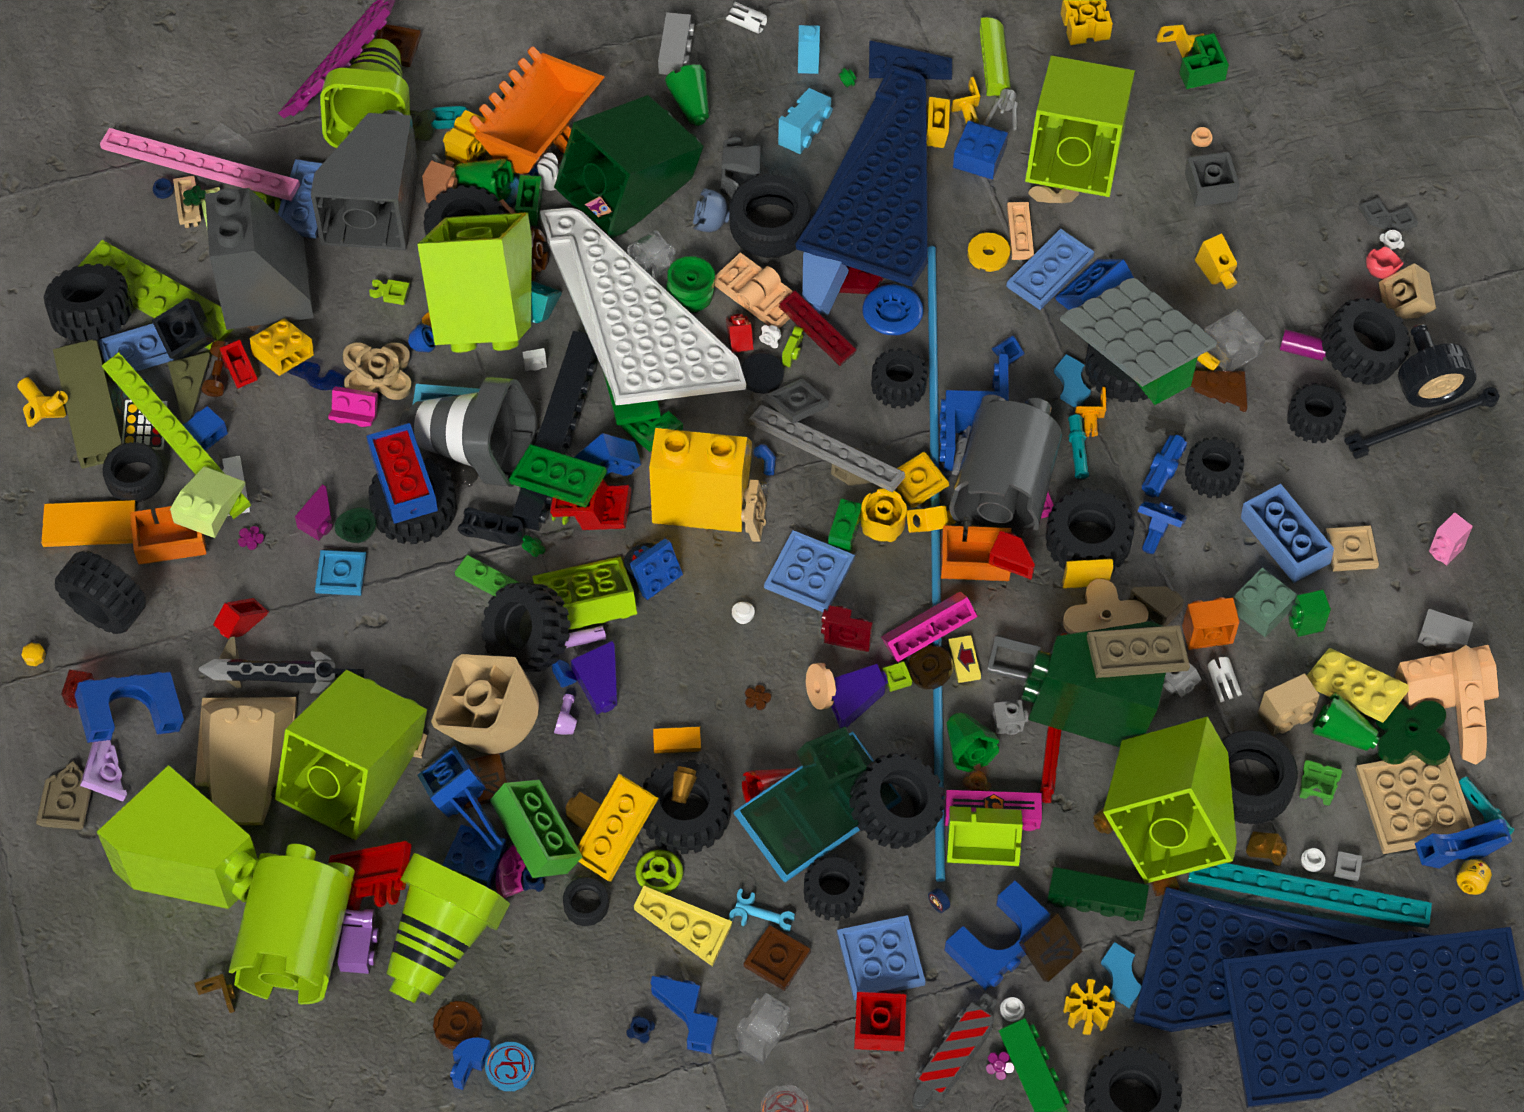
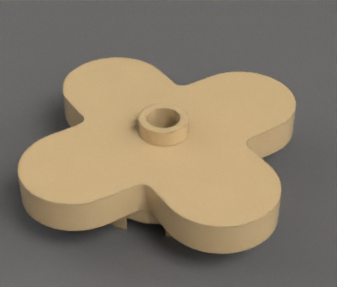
M364 343L349 344L343 351V362L352 372L346 376L344 388L373 393L379 391L392 400L406 398L411 391V379L402 370L409 364L410 352L408 348L400 343H388L381 349H372V346L369 347Z
M1096 579L1087 586L1085 594L1086 604L1071 606L1066 610L1063 618L1065 630L1069 634L1147 622L1148 610L1143 603L1137 600L1120 601L1113 583L1105 579Z

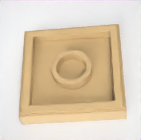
M1371 525L1326 528V539L1334 548L1331 560L1333 572L1378 568L1379 562Z

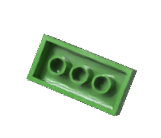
M540 780L504 783L490 799L532 878L568 874L583 857Z

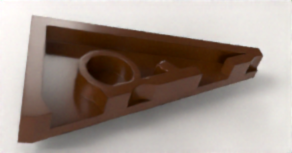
M1194 371L1191 387L1195 388V392L1209 398H1215L1223 404L1229 402L1240 407L1239 410L1242 412L1247 411L1245 371Z

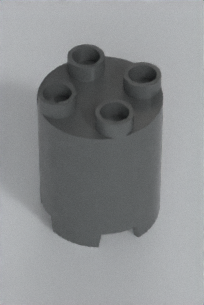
M986 395L982 398L980 407L974 415L949 506L951 516L958 524L962 523L966 516L984 527L1011 528V533L1019 538L1022 537L1024 529L1033 527V530H1038L1062 438L1060 426L1050 416L1052 407L1047 401L1040 398H1029L1024 404L1006 401L997 395Z

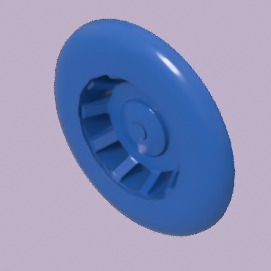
M896 284L883 285L871 291L864 300L862 309L864 319L868 325L877 332L886 335H901L913 330L920 323L923 316V305L917 294L905 286Z

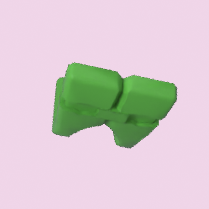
M1306 760L1299 797L1306 799L1311 795L1323 799L1324 805L1330 806L1338 786L1336 784L1340 781L1342 770L1330 766L1323 767L1320 763ZM1318 788L1321 792L1314 791V789Z

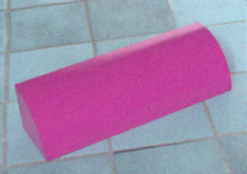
M958 592L884 634L881 638L893 658L899 662L978 616L968 597L962 592Z

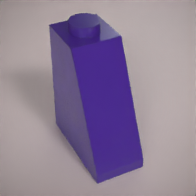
M611 641L571 660L572 672L596 715L602 712H609L617 706L615 645Z
M878 664L834 678L836 693L835 696H832L831 701H834L831 708L840 730L846 729L885 694V685L888 684L885 672L880 671Z

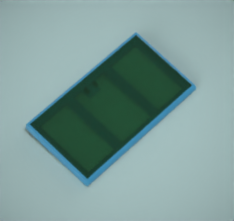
M853 731L734 812V815L783 882H787L810 864H813L814 860L820 859L823 855H826L860 831L857 827L859 825L858 820H853L851 815L854 808H850L849 800L852 797L850 791L851 787L855 784L854 781L857 776L874 760ZM881 784L880 795L882 802L890 810L900 803L902 798L892 784Z

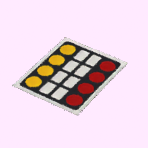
M125 400L122 444L139 442L149 445L155 450H163L164 438L131 400ZM162 401L167 407V401Z

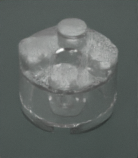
M657 230L636 240L627 248V254L655 280L668 273V269L674 262V255L676 254L673 245L667 244Z

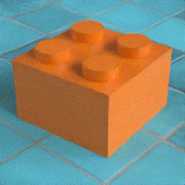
M1219 597L1212 601L1203 602L1198 600L1187 605L1182 627L1188 650L1234 643L1239 625L1234 599Z

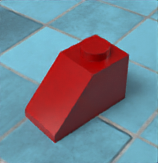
M1000 531L991 549L989 564L1032 580L1035 564L1022 538L1010 532Z
M254 598L226 602L213 625L220 631L222 636L228 639L230 637H240L266 617L269 611Z

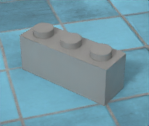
M666 12L658 59L659 74L668 75L672 71H675L676 74L681 71L680 67L689 65L687 52H691L692 40L689 38L694 35L695 24L691 23V15Z

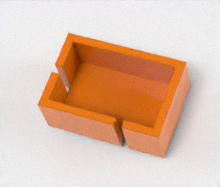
M172 506L155 508L159 524H155L151 509L130 512L133 549L138 565L207 555L205 536L200 532L175 524L170 511Z
M943 525L941 579L1009 581L1011 572L990 565L989 557L999 532L1011 533V528L968 526L966 542H962L963 526Z

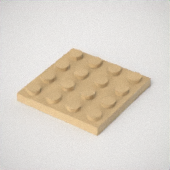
M1450 754L1447 760L1440 765L1426 764L1415 755L1410 756L1405 762L1397 765L1388 764L1384 761L1357 765L1355 770L1383 854L1416 848V842L1432 833L1452 834L1474 827Z

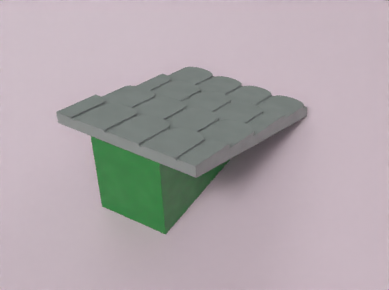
M1135 278L1127 279L1115 288L1104 291L1098 297L1087 300L1083 305L1070 309L1060 318V321L1129 375L1154 405L1190 387L1198 356L1217 345V342L1197 324L1194 325L1182 313L1174 310L1155 292H1151Z

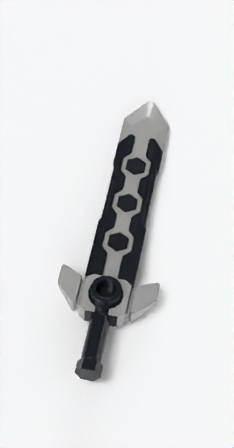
M311 651V656L315 662L213 659L199 667L200 672L213 680L315 683L310 693L316 694L324 692L334 682L335 678H338L346 670L364 678V669L335 668L331 658L322 652Z

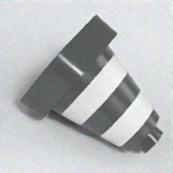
M488 377L482 383L479 392L417 401L410 409L404 410L400 418V426L408 423L411 424L419 448L474 467L485 484L508 487L515 486L509 482V478L529 445H533L537 432V415L534 407L519 381L507 378Z

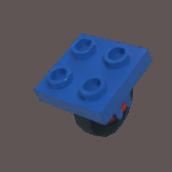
M666 538L657 544L644 543L637 545L624 558L627 572L632 577H635L642 597L646 600L683 575L672 544Z

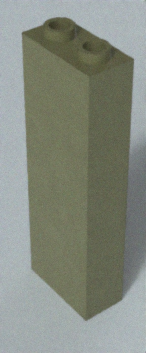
M87 340V342L64 345L53 349L61 388L68 396V401L65 405L81 468L84 469L103 464L107 455L113 449L122 445V440L105 370L102 368L103 361L97 340Z

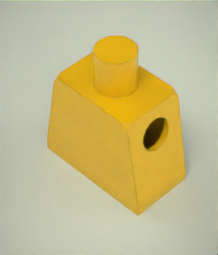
M1223 234L1203 241L1195 258L1198 266L1211 284L1215 285L1222 282L1226 289L1234 287L1237 284L1233 276L1237 267V261Z

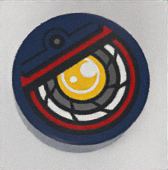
M935 888L928 893V899L936 911L943 913L950 908V900L943 890Z

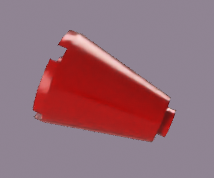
M797 768L750 770L743 773V776H746V780L742 781L741 786L745 802H749ZM807 774L803 778L810 785V777ZM791 786L783 791L792 800L807 791L808 786L797 794ZM773 797L755 809V812L752 814L759 818L781 805Z

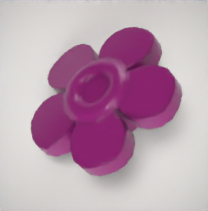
M252 526L249 531L246 528L239 531L241 538L238 539V544L240 547L247 546L249 550H254L257 548L256 543L260 544L264 541V536L259 534V528L256 526Z
M1003 1051L998 1056L997 1053L992 1052L988 1056L990 1064L986 1066L987 1072L989 1074L996 1072L997 1079H1005L1007 1073H1011L1014 1070L1013 1063L1007 1062L1010 1059L1009 1054Z

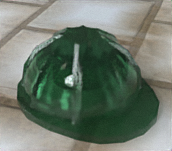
M359 507L348 510L337 518L334 525L335 532L341 539L359 544L370 539L376 530V518L367 508Z

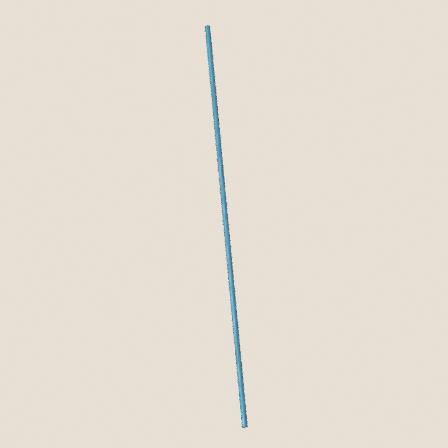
M930 246L928 247L930 459L939 469L936 248ZM940 492L931 497V508L940 506ZM940 529L931 531L932 607L941 603ZM942 637L934 641L933 646L942 647ZM942 686L933 689L934 776L938 775L941 781L939 787L944 788ZM944 809L942 810L943 816L935 827V869L937 882L945 881Z

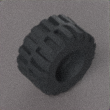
M898 348L897 351H894V349H889L888 353H881L880 358L877 357L875 364H873L872 392L876 394L878 401L883 400L882 404L885 406L890 404L891 408L900 406L901 409L905 408L906 405L911 407L914 405V401L919 402L921 396L925 394L927 366H925L923 359H919L920 355L917 353L912 354V350L902 351L903 348ZM893 375H904L908 377L909 380L904 382H896L891 380L889 377Z
M1317 382L1312 383L1311 386L1305 384L1302 389L1298 388L1292 396L1287 414V423L1290 424V430L1296 431L1295 436L1298 438L1300 436L1303 437V441L1311 440L1315 444H1317V441L1325 443L1327 439L1330 441L1334 439L1335 435H1338L1342 428L1347 411L1346 401L1344 398H1341L1342 394L1339 391L1335 392V388L1332 386L1330 388L1326 387L1324 383L1317 385ZM1307 410H1320L1326 416L1317 417L1310 414Z
M1207 437L1203 438V442H1196L1195 447L1192 446L1190 449L1185 476H1187V483L1191 484V488L1194 491L1198 490L1199 495L1206 494L1207 498H1212V496L1221 498L1222 494L1228 496L1231 491L1234 492L1237 489L1244 469V456L1240 455L1241 450L1239 447L1235 448V443L1232 441L1228 443L1226 442L1227 439L1222 438V440H1219L1217 437H1212L1209 440ZM1215 463L1222 466L1225 470L1215 472L1209 470L1204 465Z
M827 854L823 855V860L817 858L814 860V865H809L804 877L805 903H808L810 911L815 910V915L819 918L821 915H824V920L829 921L830 917H834L835 921H840L841 916L846 919L850 917V912L854 914L858 910V906H861L864 897L865 880L864 876H862L861 868H856L857 863L854 860L849 862L848 857L844 855L843 858H838V854H833V857L829 858ZM828 880H838L843 882L848 889L842 894L830 895L824 892L820 886Z

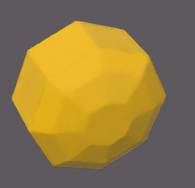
M31 642L23 647L21 656L27 665L38 666L44 662L46 653L40 643Z

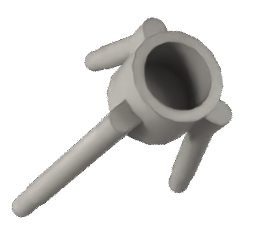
M1003 89L1000 92L999 98L995 99V103L983 125H988L996 109L999 107L1002 114L1012 109L1013 130L1017 129L1018 103L1015 102L1017 95L1013 90Z

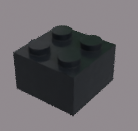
M187 298L152 320L171 359L180 360L188 358L217 340L200 303Z

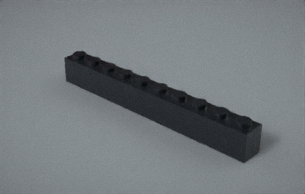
M572 332L535 446L566 455V449L571 447L573 438L571 433L572 430L577 429L578 412H582L584 407L583 396L588 394L590 389L589 378L594 376L596 370L595 360L597 355L587 333ZM521 487L512 517L519 519L522 522L523 528L540 531L542 523L545 524L547 521L548 504L552 505L553 497Z

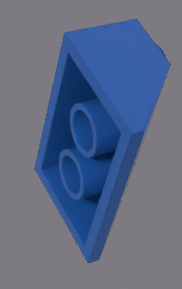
M1097 259L1060 292L1055 299L1070 310L1083 305L1091 298L1098 297L1108 289L1115 288L1123 281L1134 278L1124 259Z

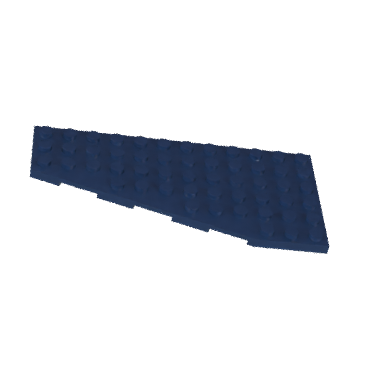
M1511 927L1231 958L1221 961L1247 1108L1322 1099L1524 1001V988Z

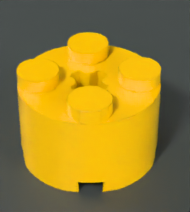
M878 489L877 492L866 495L861 506V527L863 533L877 541H895L903 532L906 524L907 506L902 496L896 491L892 493L886 489Z

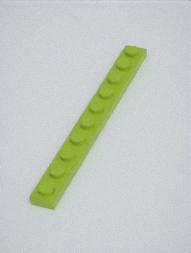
M119 352L102 365L106 373L195 475L203 467L225 474ZM240 493L229 512L233 519L251 506L242 493Z

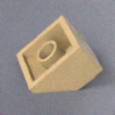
M1415 263L1379 282L1382 303L1386 304L1385 307L1388 309L1392 308L1397 317L1402 319L1419 318L1436 309L1429 272Z

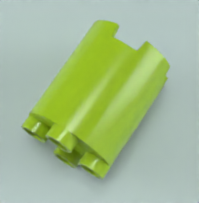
M301 844L288 845L285 856L272 853H262L259 855L228 971L232 974L236 971L234 982L236 987L263 999L269 998L273 987L298 990L299 1004H313L324 999L355 873L352 867L341 863H328L326 865L314 861L316 851Z

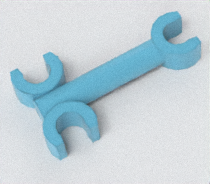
M743 889L738 890L735 909H732L729 914L730 921L733 922L735 916H741V926H745L747 914L778 923L785 932L791 931V925L784 923V920L790 919L794 921L795 914L793 912L786 911L778 914L752 906L755 901V893L752 892L749 899H743Z

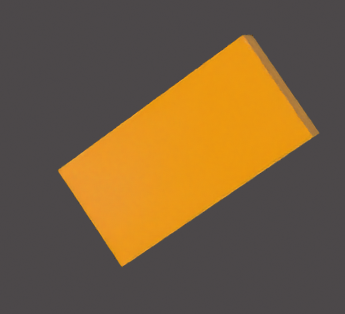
M700 727L653 729L654 753L701 751Z

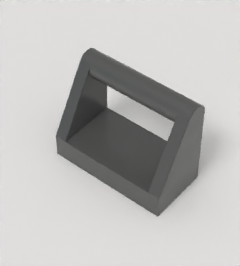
M995 636L987 672L1026 681L1029 672L994 664L998 647L1033 654L1031 673L1037 651L1041 650V646Z

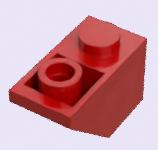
M743 314L730 315V318H726L731 352L754 350L752 328L748 317L743 316Z

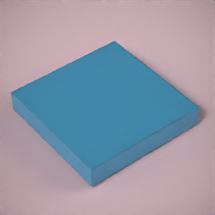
M320 550L315 592L319 594L361 596L367 557L366 552Z

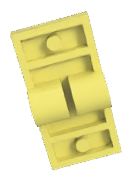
M1332 648L1325 652L1306 675L1316 691L1328 697L1336 692L1355 710L1382 723L1409 691L1408 684Z

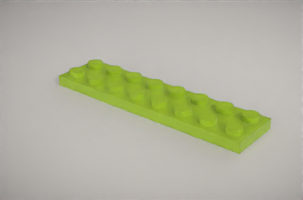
M101 240L78 265V267H81L84 264H102L103 266H111L121 272L126 279L133 307L153 318L188 298L200 303L217 338L216 341H224L233 330H226L220 306L104 240ZM212 343L207 345L205 348L210 350Z

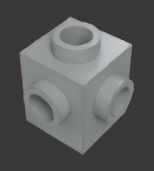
M1190 664L1188 671L1167 672L1163 686L1169 693L1173 694L1175 692L1182 698L1186 693L1191 692L1202 679L1196 668Z
M1007 699L1002 702L993 703L992 717L995 734L1007 733L1014 735L1024 730V724L1028 722L1027 708L1023 709L1021 700Z

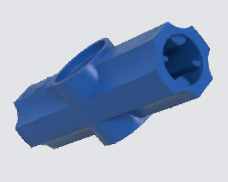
M1170 435L1162 451L1156 454L1150 472L1142 485V490L1146 495L1152 498L1159 497L1168 479L1171 480L1174 476L1179 459L1187 447V442L1183 437Z

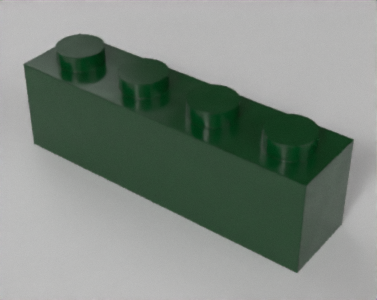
M1053 867L1047 903H1052V905L1060 908L1066 906L1073 907L1081 912H1098L1106 917L1119 916L1124 917L1128 921H1142L1146 909L1149 885Z

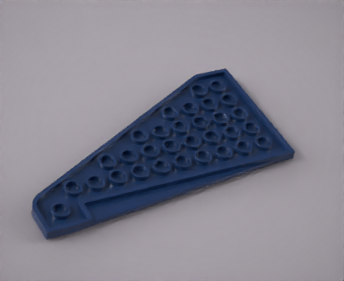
M892 65L875 93L876 97L814 217L796 242V249L815 256L840 261L843 265L913 287L928 264L926 81L917 72Z
M1166 887L1133 1022L1169 1032L1232 1022L1221 964L1223 959L1434 935L1412 931L1406 933L1213 900Z

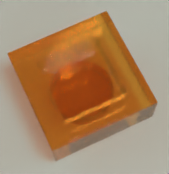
M1176 876L1150 882L1155 897L1164 895L1166 887L1179 890Z

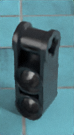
M465 508L463 513L464 519L457 528L460 534L466 537H475L510 546H518L523 543L525 535L522 522L519 519L480 511L475 508Z

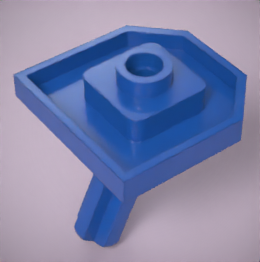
M1143 502L1138 512L1150 516L1152 519L1142 550L1148 554H1154L1161 537H1164L1168 524L1181 528L1185 524L1187 517L1173 510V506L1164 502H1160V504Z

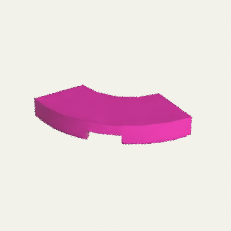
M512 845L505 851L499 860L496 870V888L498 894L503 898L523 891L521 877L526 865L515 845Z

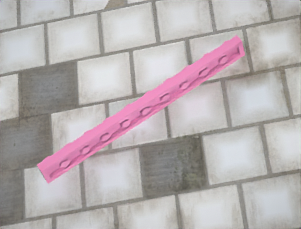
M112 128L108 129L100 143L101 148L107 151L241 188H249L252 191L262 192L292 201L300 187L298 179Z

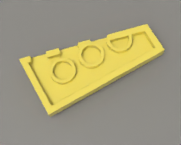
M643 886L634 904L636 912L713 967L732 927V921L646 886Z

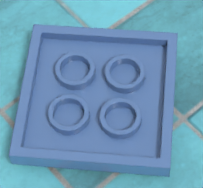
M792 530L764 583V588L823 612L824 609L828 610L829 605L835 599L855 560V555Z
M908 915L837 930V937L853 1000H856L857 992L891 993L925 986V978Z

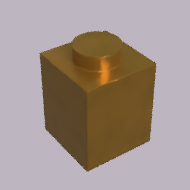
M579 792L575 798L572 797L565 807L567 820L587 831L601 804Z

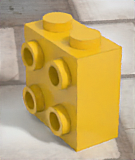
M285 318L250 338L252 355L279 376L314 356L312 339Z

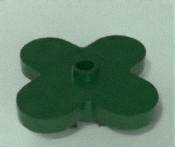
M1423 701L1412 710H1409L1399 702L1383 723L1374 719L1376 724L1386 732L1380 738L1377 747V753L1384 762L1397 765L1405 762L1412 755H1415L1429 765H1440L1447 760L1450 745L1446 738L1438 733L1446 720V711L1441 704L1435 701Z

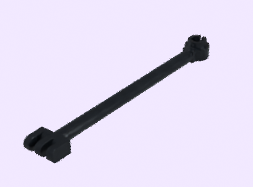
M1489 387L1483 390V393L1477 398L1362 439L1360 434L1357 433L1347 437L1344 442L1346 445H1350L1348 447L1350 452H1354L1352 454L1353 457L1358 459L1368 455L1369 449L1367 447L1478 406L1493 407L1497 404L1500 394H1498L1496 388Z

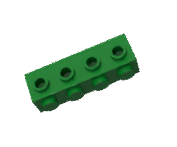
M1026 1018L998 1030L1034 1112H1069L1066 1104L1070 1103L1064 1089L1059 1091L1056 1082L1060 1081L1054 1067L1049 1069L1046 1060L1050 1058L1044 1045L1040 1047L1036 1039L1040 1036L1034 1023L1029 1025Z

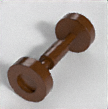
M224 341L213 342L210 349L211 354L218 358L215 360L212 370L213 380H205L201 390L204 394L211 397H220L224 393V385L217 381L221 376L223 367L219 348L229 344Z

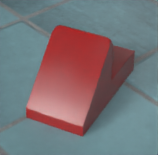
M240 339L219 348L224 366L228 368L237 389L258 380Z

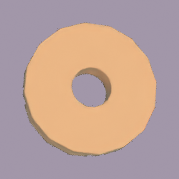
M814 663L809 666L806 673L807 694L816 709H828L833 705L834 701L831 700L832 696H835L836 693L833 673L830 669L825 668V663Z

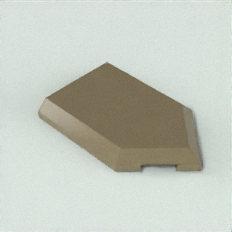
M74 760L66 765V768L58 774H53L45 780L36 820L37 825L76 830L84 828L92 790L80 786L83 772Z

